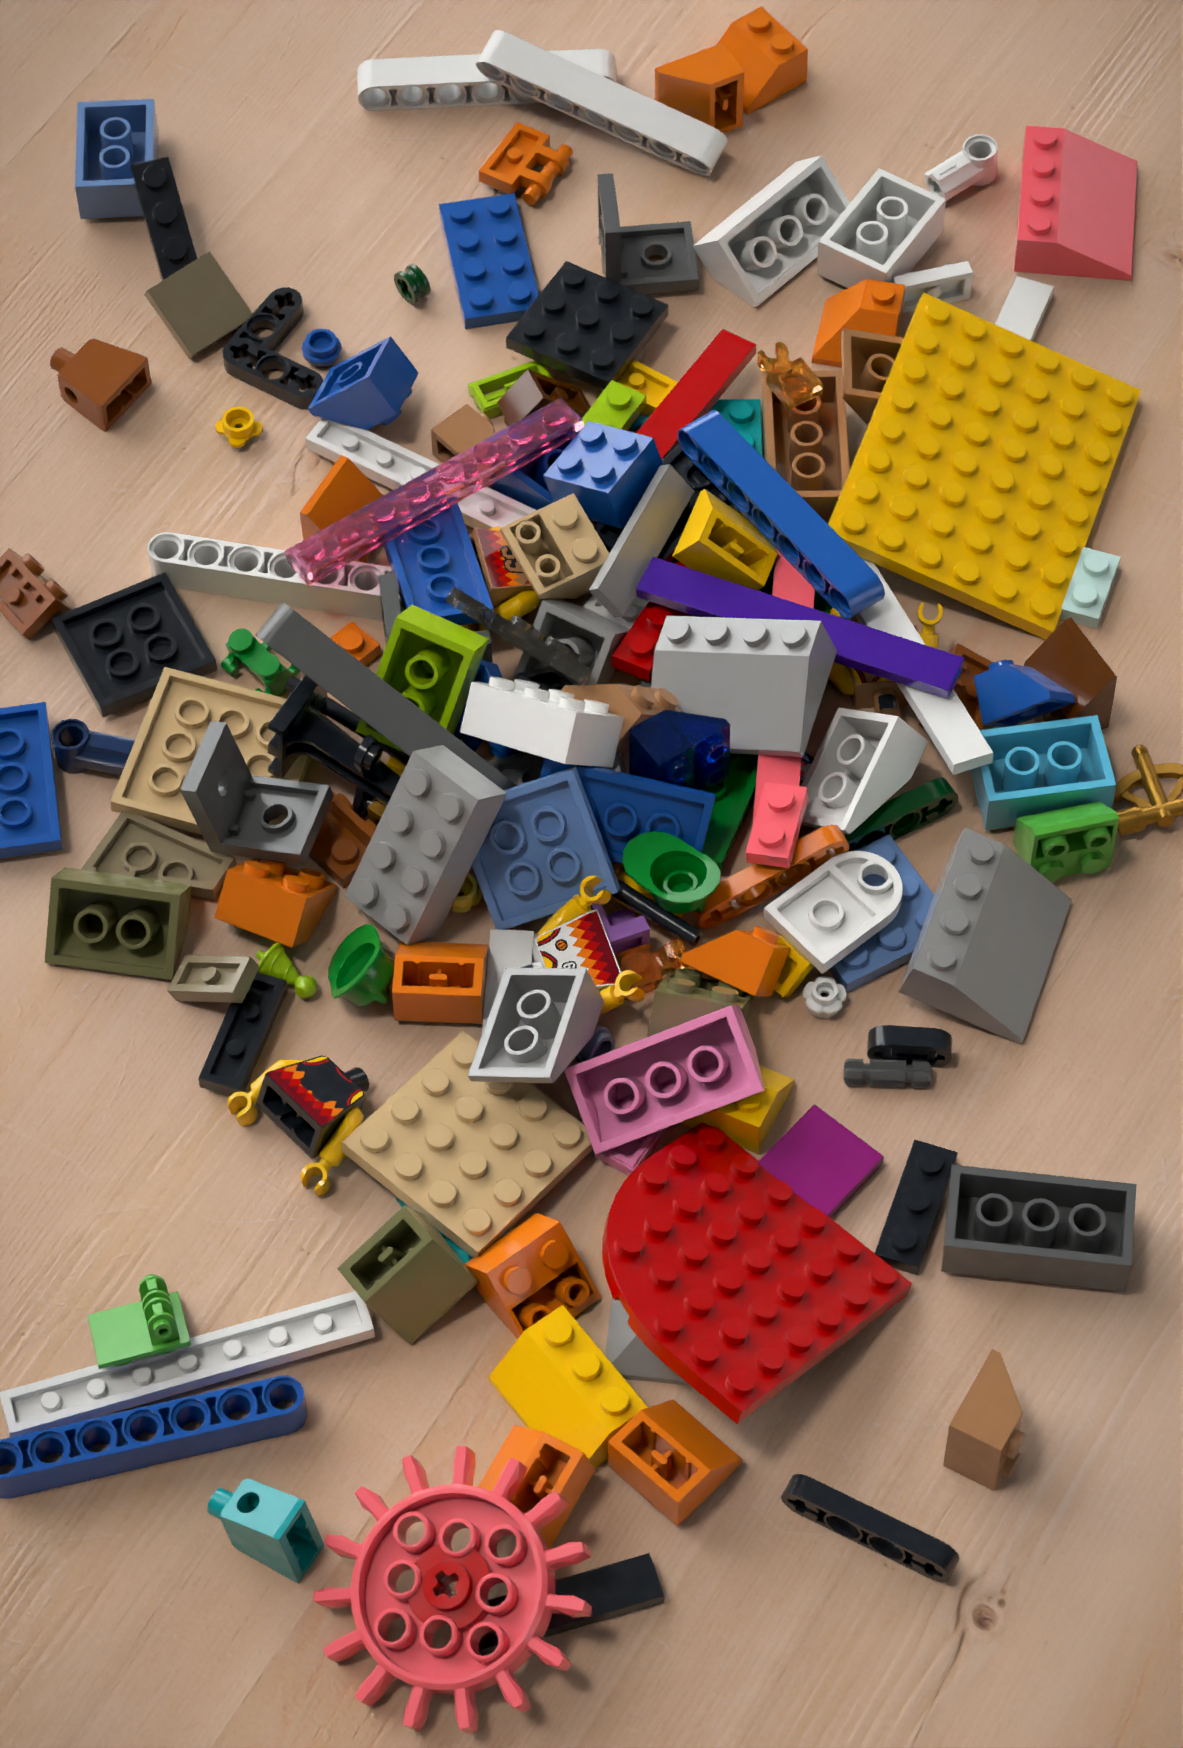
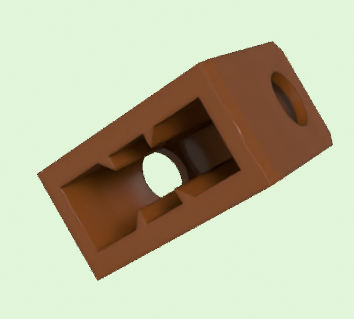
M97 339L88 340L75 354L60 347L54 352L50 360V367L58 372L57 378L63 400L104 432H107L152 384L147 357Z

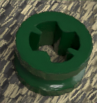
M415 264L408 265L405 272L399 271L394 275L397 290L410 304L418 302L419 295L426 297L431 292L426 275Z

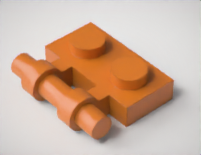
M516 122L479 170V182L508 194L514 193L519 186L527 188L522 195L524 202L528 205H534L539 198H544L552 188L551 182L554 178L561 176L568 168V160L573 155V150L566 144L560 145L557 151L549 148L550 135ZM537 163L544 166L540 173L532 170Z

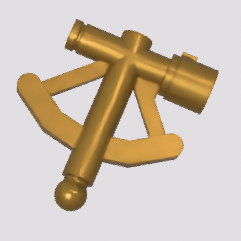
M1144 745L1133 747L1131 754L1137 770L1126 774L1116 783L1113 803H1117L1123 799L1135 805L1116 811L1119 817L1117 828L1119 836L1140 832L1145 829V825L1153 823L1160 827H1168L1174 823V818L1183 816V798L1178 799L1183 792V764L1173 762L1153 764L1148 754V749ZM1159 779H1179L1166 798ZM1143 784L1149 801L1130 793V791L1134 787Z

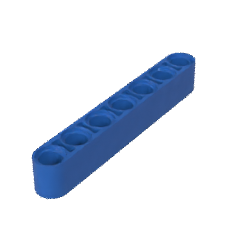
M712 410L678 430V441L687 457L832 608L839 612L840 616L849 620L884 599L885 590L877 574L720 413Z
M276 1376L1 1439L0 1467L7 1464L14 1465L15 1467L6 1474H0V1498H15L294 1433L304 1426L307 1419L304 1389L301 1383L293 1377ZM286 1400L295 1403L288 1409L280 1410L274 1407L277 1403ZM237 1411H244L249 1413L245 1418L241 1420H232L228 1418L232 1413ZM190 1422L202 1423L198 1429L193 1431L182 1429L184 1425ZM145 1432L156 1434L151 1440L146 1442L135 1440L140 1434ZM95 1444H109V1446L101 1452L93 1453L89 1451V1449ZM50 1454L62 1455V1457L54 1463L42 1462V1460Z

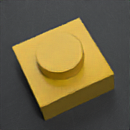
M780 935L777 942L791 949L774 990L782 997H790L814 965L783 935Z

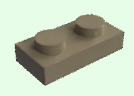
M185 955L167 991L176 1001L242 1003L260 966L251 956Z

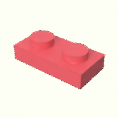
M764 783L745 852L747 863L790 868L809 798L807 787Z

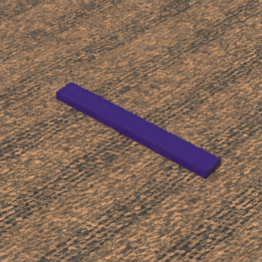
M652 557L636 587L638 598L696 617L821 621L837 649L834 662L949 699L964 668V657L656 557Z

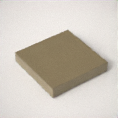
M210 251L151 287L144 294L189 360L240 328L253 314Z

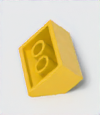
M563 1305L527 1328L488 1376L489 1382L527 1428L544 1431L584 1452L594 1468L608 1459V1441L640 1410L648 1408Z

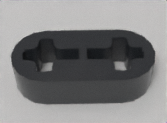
M881 1025L872 1028L868 1033L867 1056L869 1059L906 1060V1065H912V1061H928L931 1064V1068L941 1067L950 1063L952 1059V1036L947 1031L937 1028Z

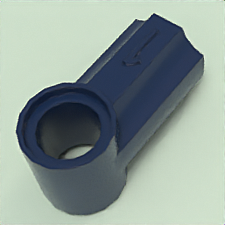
M78 719L60 721L55 725L51 734L58 767L69 774H78L91 769L121 775L135 742V739L91 731L83 721Z

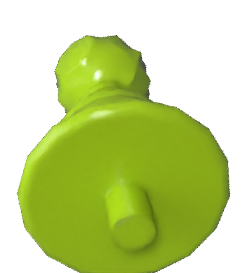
M275 943L266 953L262 950L256 953L255 957L260 960L258 963L260 966L258 973L287 980V985L293 984L295 993L303 999L310 998L316 993L318 988L317 981L309 975L301 976L298 974L293 966V962L290 961L284 948H282L281 943Z

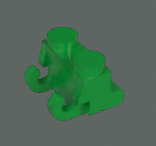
M241 628L233 631L228 638V642L225 644L229 654L221 662L222 668L230 675L235 676L239 672L238 666L243 663L266 687L264 692L260 688L255 689V691L281 697L287 692L285 685L289 678L300 673V670L293 664L289 668L284 667L278 658L270 653L272 648L265 642L260 644L247 629Z

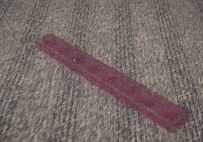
M559 398L284 551L287 563L309 586L574 438L584 427L583 419Z

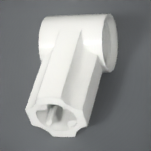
M984 134L969 137L965 140L961 152L924 174V183L930 192L945 198L946 201L972 185L984 186L991 183L997 175V143L993 138Z

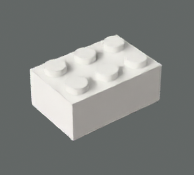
M879 168L818 241L817 274L849 288L865 279L892 283L893 277L911 272L943 232L946 199Z
M490 676L489 683L471 682L460 733L563 764L613 768L624 717L609 713V704L584 699L583 702L574 699V694L554 689L545 691L539 689L540 685L520 679L511 681Z

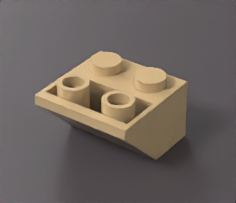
M574 493L500 528L502 536L539 599L578 598L588 593L609 556L608 550Z

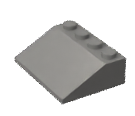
M666 616L654 651L651 688L659 689L661 687L670 691L679 701L677 707L688 719L661 750L803 757L837 653V649L822 622L814 620Z
M964 828L949 853L898 992L1021 1044L1024 1040L1072 899L1005 844Z

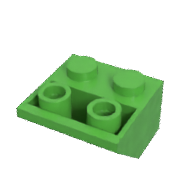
M1100 801L1018 817L1015 823L1013 844L1017 855L1050 882L1056 881L1063 876L1083 872L1086 874L1096 873L1111 866L1119 817L1115 810Z

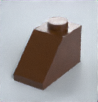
M529 369L497 401L505 416L504 422L506 426L517 435H526L528 430L545 411L549 412L570 429L575 428L591 408L581 388Z

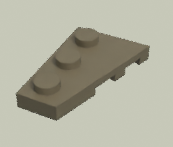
M122 811L81 870L192 884L191 896L215 899L223 888L227 870L236 866V859L228 854L211 852L208 845L144 816Z

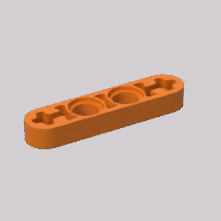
M823 826L797 840L790 868L752 864L721 881L714 893L706 899L705 909L701 913L692 912L702 928H713L797 884L834 856L848 852L850 849L849 843L839 826Z

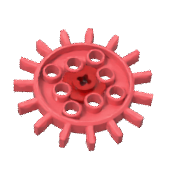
M457 1446L453 1460V1481L451 1485L430 1488L426 1470L419 1460L409 1455L402 1458L404 1476L411 1490V1496L406 1497L389 1509L381 1496L361 1486L355 1492L362 1507L376 1518L377 1523L369 1532L363 1544L355 1543L345 1536L327 1534L324 1544L337 1555L356 1560L351 1586L346 1588L328 1587L314 1591V1602L323 1607L338 1609L352 1606L354 1622L357 1628L353 1632L335 1639L323 1649L326 1657L337 1663L349 1659L366 1648L378 1662L374 1671L361 1684L355 1697L371 1707L382 1697L396 1677L412 1686L410 1698L404 1712L403 1725L420 1732L427 1719L430 1702L434 1693L455 1696V1717L459 1729L468 1734L478 1732V1711L475 1692L489 1688L497 1683L505 1700L512 1707L522 1713L529 1710L531 1706L527 1693L518 1683L514 1672L532 1654H536L548 1666L567 1672L572 1664L559 1648L544 1642L542 1639L548 1628L553 1613H559L573 1618L591 1616L592 1611L590 1604L574 1595H555V1570L564 1566L578 1564L590 1558L589 1547L582 1542H570L549 1550L545 1539L540 1533V1530L545 1525L558 1517L569 1505L567 1501L554 1491L544 1497L528 1513L524 1514L511 1501L524 1479L527 1467L511 1457L503 1468L492 1491L473 1486L476 1467L475 1452L467 1446ZM423 1522L425 1526L423 1538L416 1544L408 1545L406 1542L407 1530L412 1524ZM469 1528L471 1538L467 1547L461 1551H453L451 1547L453 1535L460 1529ZM507 1535H515L517 1539L515 1551L506 1558H499L497 1546L500 1540ZM413 1570L415 1573L413 1587L405 1593H398L396 1588L398 1577L404 1571ZM456 1581L454 1588L457 1593L450 1597L452 1591L449 1585ZM506 1583L508 1594L505 1601L499 1606L490 1607L488 1603L489 1591L496 1584ZM404 1618L406 1629L403 1636L395 1642H389L387 1638L388 1626L393 1620ZM450 1625L452 1630L450 1642L441 1649H435L432 1642L434 1632L440 1626ZM488 1632H496L498 1635L497 1648L490 1655L481 1656L478 1648L480 1639Z

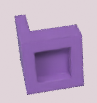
M591 904V911L598 909L617 963L650 953V928L644 915L636 918L633 911L629 908L605 915L601 905Z

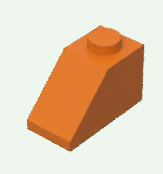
M755 926L753 931L735 930L682 954L680 962L753 996L772 997L791 948L777 942L779 934L769 929Z

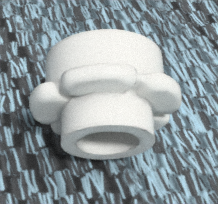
M821 976L815 982H808L803 989L806 1007L812 1015L818 1018H831L842 1009V1002L847 997L844 986L837 984L834 978L828 976ZM827 993L829 996L822 997L821 994Z

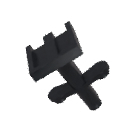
M305 675L268 724V729L275 733L268 743V753L275 757L268 766V772L283 779L300 755L310 756L357 786L352 806L357 815L368 817L367 807L372 802L380 801L384 805H388L401 776L380 760L383 748L378 745V740L372 735H367L360 744L327 718L328 692Z

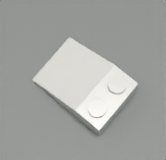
M838 707L801 785L802 787H807L809 796L801 825L818 829L826 825H837L843 833L851 834L911 779L928 740L899 716Z

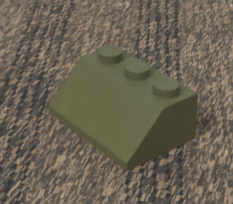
M63 868L51 878L44 963L173 980L188 928L192 884Z

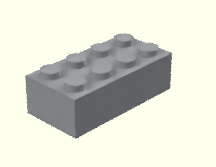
M444 745L413 751L344 896L406 945L437 937L507 793Z

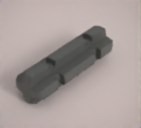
M848 1058L844 1062L843 1079L847 1085H862L863 1081H869V1086L905 1087L906 1082L911 1083V1087L926 1088L931 1083V1064L928 1061H912V1065H906V1060L870 1059V1063H863V1059Z

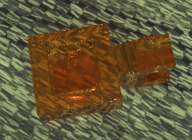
M682 939L664 944L655 953H652L649 943L615 954L621 973L631 970L642 976V980L633 983L630 990L638 987L645 991V993L656 990L663 980L662 976L668 974L669 971L676 972L677 968H688V965L680 962L682 954L687 952Z

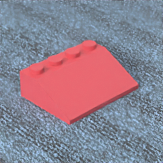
M1026 126L1021 167L1014 272L1131 281L1137 161L1065 128Z

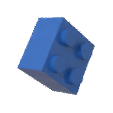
M588 421L543 477L553 502L574 493L589 520L622 529L629 521L663 462L653 437Z

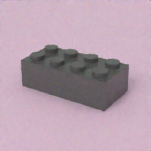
M952 1165L948 1189L941 1272L1126 1292L1132 1267L1137 1184Z

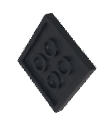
M565 261L507 335L506 348L604 391L611 380L615 382L620 380L631 363L667 318L668 304Z
M165 572L51 618L54 631L102 718L152 698L164 667L198 676H205L217 671V664L213 654Z

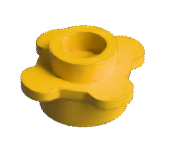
M237 406L228 409L223 414L222 419L216 422L215 430L218 434H223L229 439L230 446L239 448L244 446L245 442L252 436L261 435L263 425L259 421H254V415L248 408Z

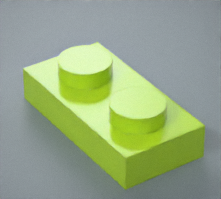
M611 380L573 431L578 434L588 421L628 431L646 407V395Z

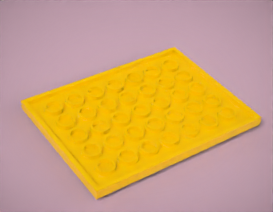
M923 292L828 525L861 558L1046 640L1055 631L1062 611L1063 601L1082 549L1088 540L1141 390Z

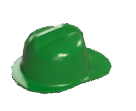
M652 831L639 834L630 840L623 850L622 863L626 873L637 884L651 892L656 903L667 912L685 914L695 911L701 913L705 909L706 899L714 893L720 883L721 872L714 860L669 833Z
M365 924L356 928L342 941L332 956L328 967V979L334 999L342 997L361 1007L375 1000L382 1004L389 1002L390 990L388 986L393 980L395 964L381 946L378 930L374 925Z

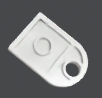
M866 851L841 853L829 859L764 907L763 917L823 974L892 922L901 907L902 880L895 867L877 854ZM870 874H878L886 882L881 886H870L863 881V878Z

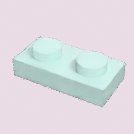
M1083 547L1063 601L1059 619L1066 620L1072 618L1077 624L1097 629L1119 568V556Z

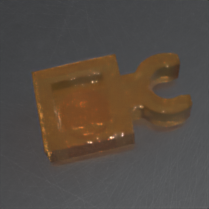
M782 342L775 344L776 358L768 357L763 350L758 351L757 363L760 370L767 373L766 384L787 410L822 394L823 383L801 357L793 361L788 359L789 351L785 344Z

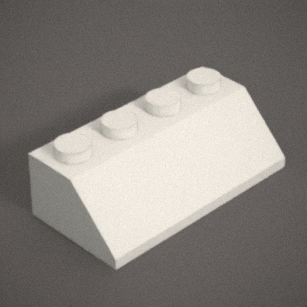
M822 155L797 161L694 244L693 248L713 280L752 307H757L818 257V241L850 202Z

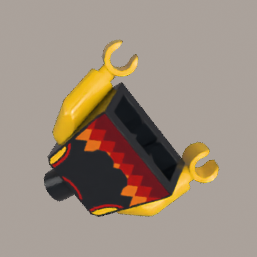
M322 1055L308 1060L281 1059L275 1062L250 1085L252 1090L248 1094L242 1091L233 1093L228 1098V1109L231 1114H235L240 1108L245 1107L237 1114L236 1119L239 1125L248 1126L256 1120L258 1116L256 1106L259 1107L310 1158L313 1159L318 1155L322 1158L318 1163L307 1164L301 1171L303 1187L312 1176L318 1175L322 1177L314 1189L315 1195L321 1196L330 1187L327 1173L332 1166L338 1167L346 1156L341 1151L342 1141L364 1121L361 1110L366 1097L364 1092L369 1089V1079L361 1068L355 1067L344 1073L331 1059Z

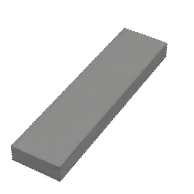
M670 464L662 465L658 468L589 589V592L614 618L622 617L627 612L636 596V587L652 557H658L695 492Z

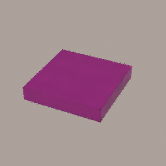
M814 1104L758 1161V1164L778 1180L786 1182L793 1192L811 1206L832 1218L883 1165L884 1156Z

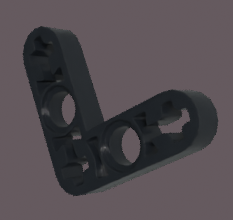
M282 287L271 292L225 345L223 360L226 372L232 377L296 408L308 410L323 383L322 376L316 371L274 352L303 317L302 296L297 290ZM259 328H270L274 331L268 337L260 338L253 334ZM271 369H279L284 372L277 379H269L263 376L266 371Z

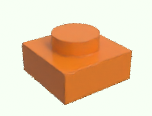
M353 621L330 638L365 666L381 655L380 644Z

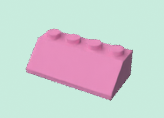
M739 1005L727 1006L564 1070L595 1155L765 1091L756 1049Z

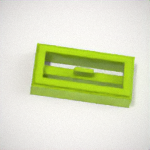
M534 360L468 384V393L471 398H474L477 409H480L481 413L490 419L503 414L497 401L527 369L551 377L544 364ZM505 387V388H503V389H501V390H498V391H495V392H492V393L483 395V394H485V393H488V392L497 390V389H499V388Z

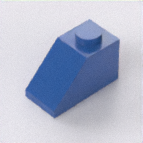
M1013 660L994 662L989 665L988 671L974 676L983 725L996 727L1016 726L1075 703L1073 693L1032 667L1015 665Z

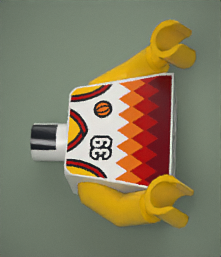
M588 876L581 882V895L576 894L539 930L533 943L532 955L534 963L517 968L587 969L604 1000L600 1013L602 1015L622 1005L625 998L632 1002L642 1001L645 997V991L638 987L630 990L633 983L642 980V976L631 970H626L622 973L620 971L598 909L591 911V904L593 903L597 905L608 903L611 899V892L603 889L594 896V888L603 879L597 876Z

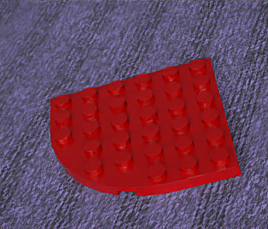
M703 1122L650 1156L625 1179L615 1195L605 1222L602 1238V1260L605 1277L614 1301L620 1300L628 1313L627 1323L633 1332L666 1366L736 1424L740 1423L907 1296L912 1285L908 1279L878 1255L874 1254V1252L829 1216H826L821 1210L814 1208L793 1192L786 1182L778 1180L758 1164V1160L720 1129Z

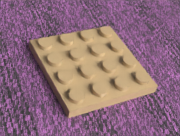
M164 667L111 799V811L117 813L123 811L141 815L159 824L202 835L180 788L210 721L227 723L251 775L280 779L268 772V766L275 758L268 753V743L275 735L273 731L268 729V724L287 699ZM300 755L283 779L302 782L311 757ZM280 815L278 818L271 820L269 825L282 823L288 815Z
M462 1030L343 1140L341 1151L409 1207L424 1214L436 1229L474 1258L475 1256L478 1257L489 1246L502 1238L593 1150L585 1126L531 1083L470 1081L468 1073L479 1042Z

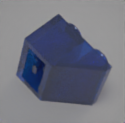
M663 710L629 729V774L696 790H701L706 786H715L729 774L731 725L723 718Z

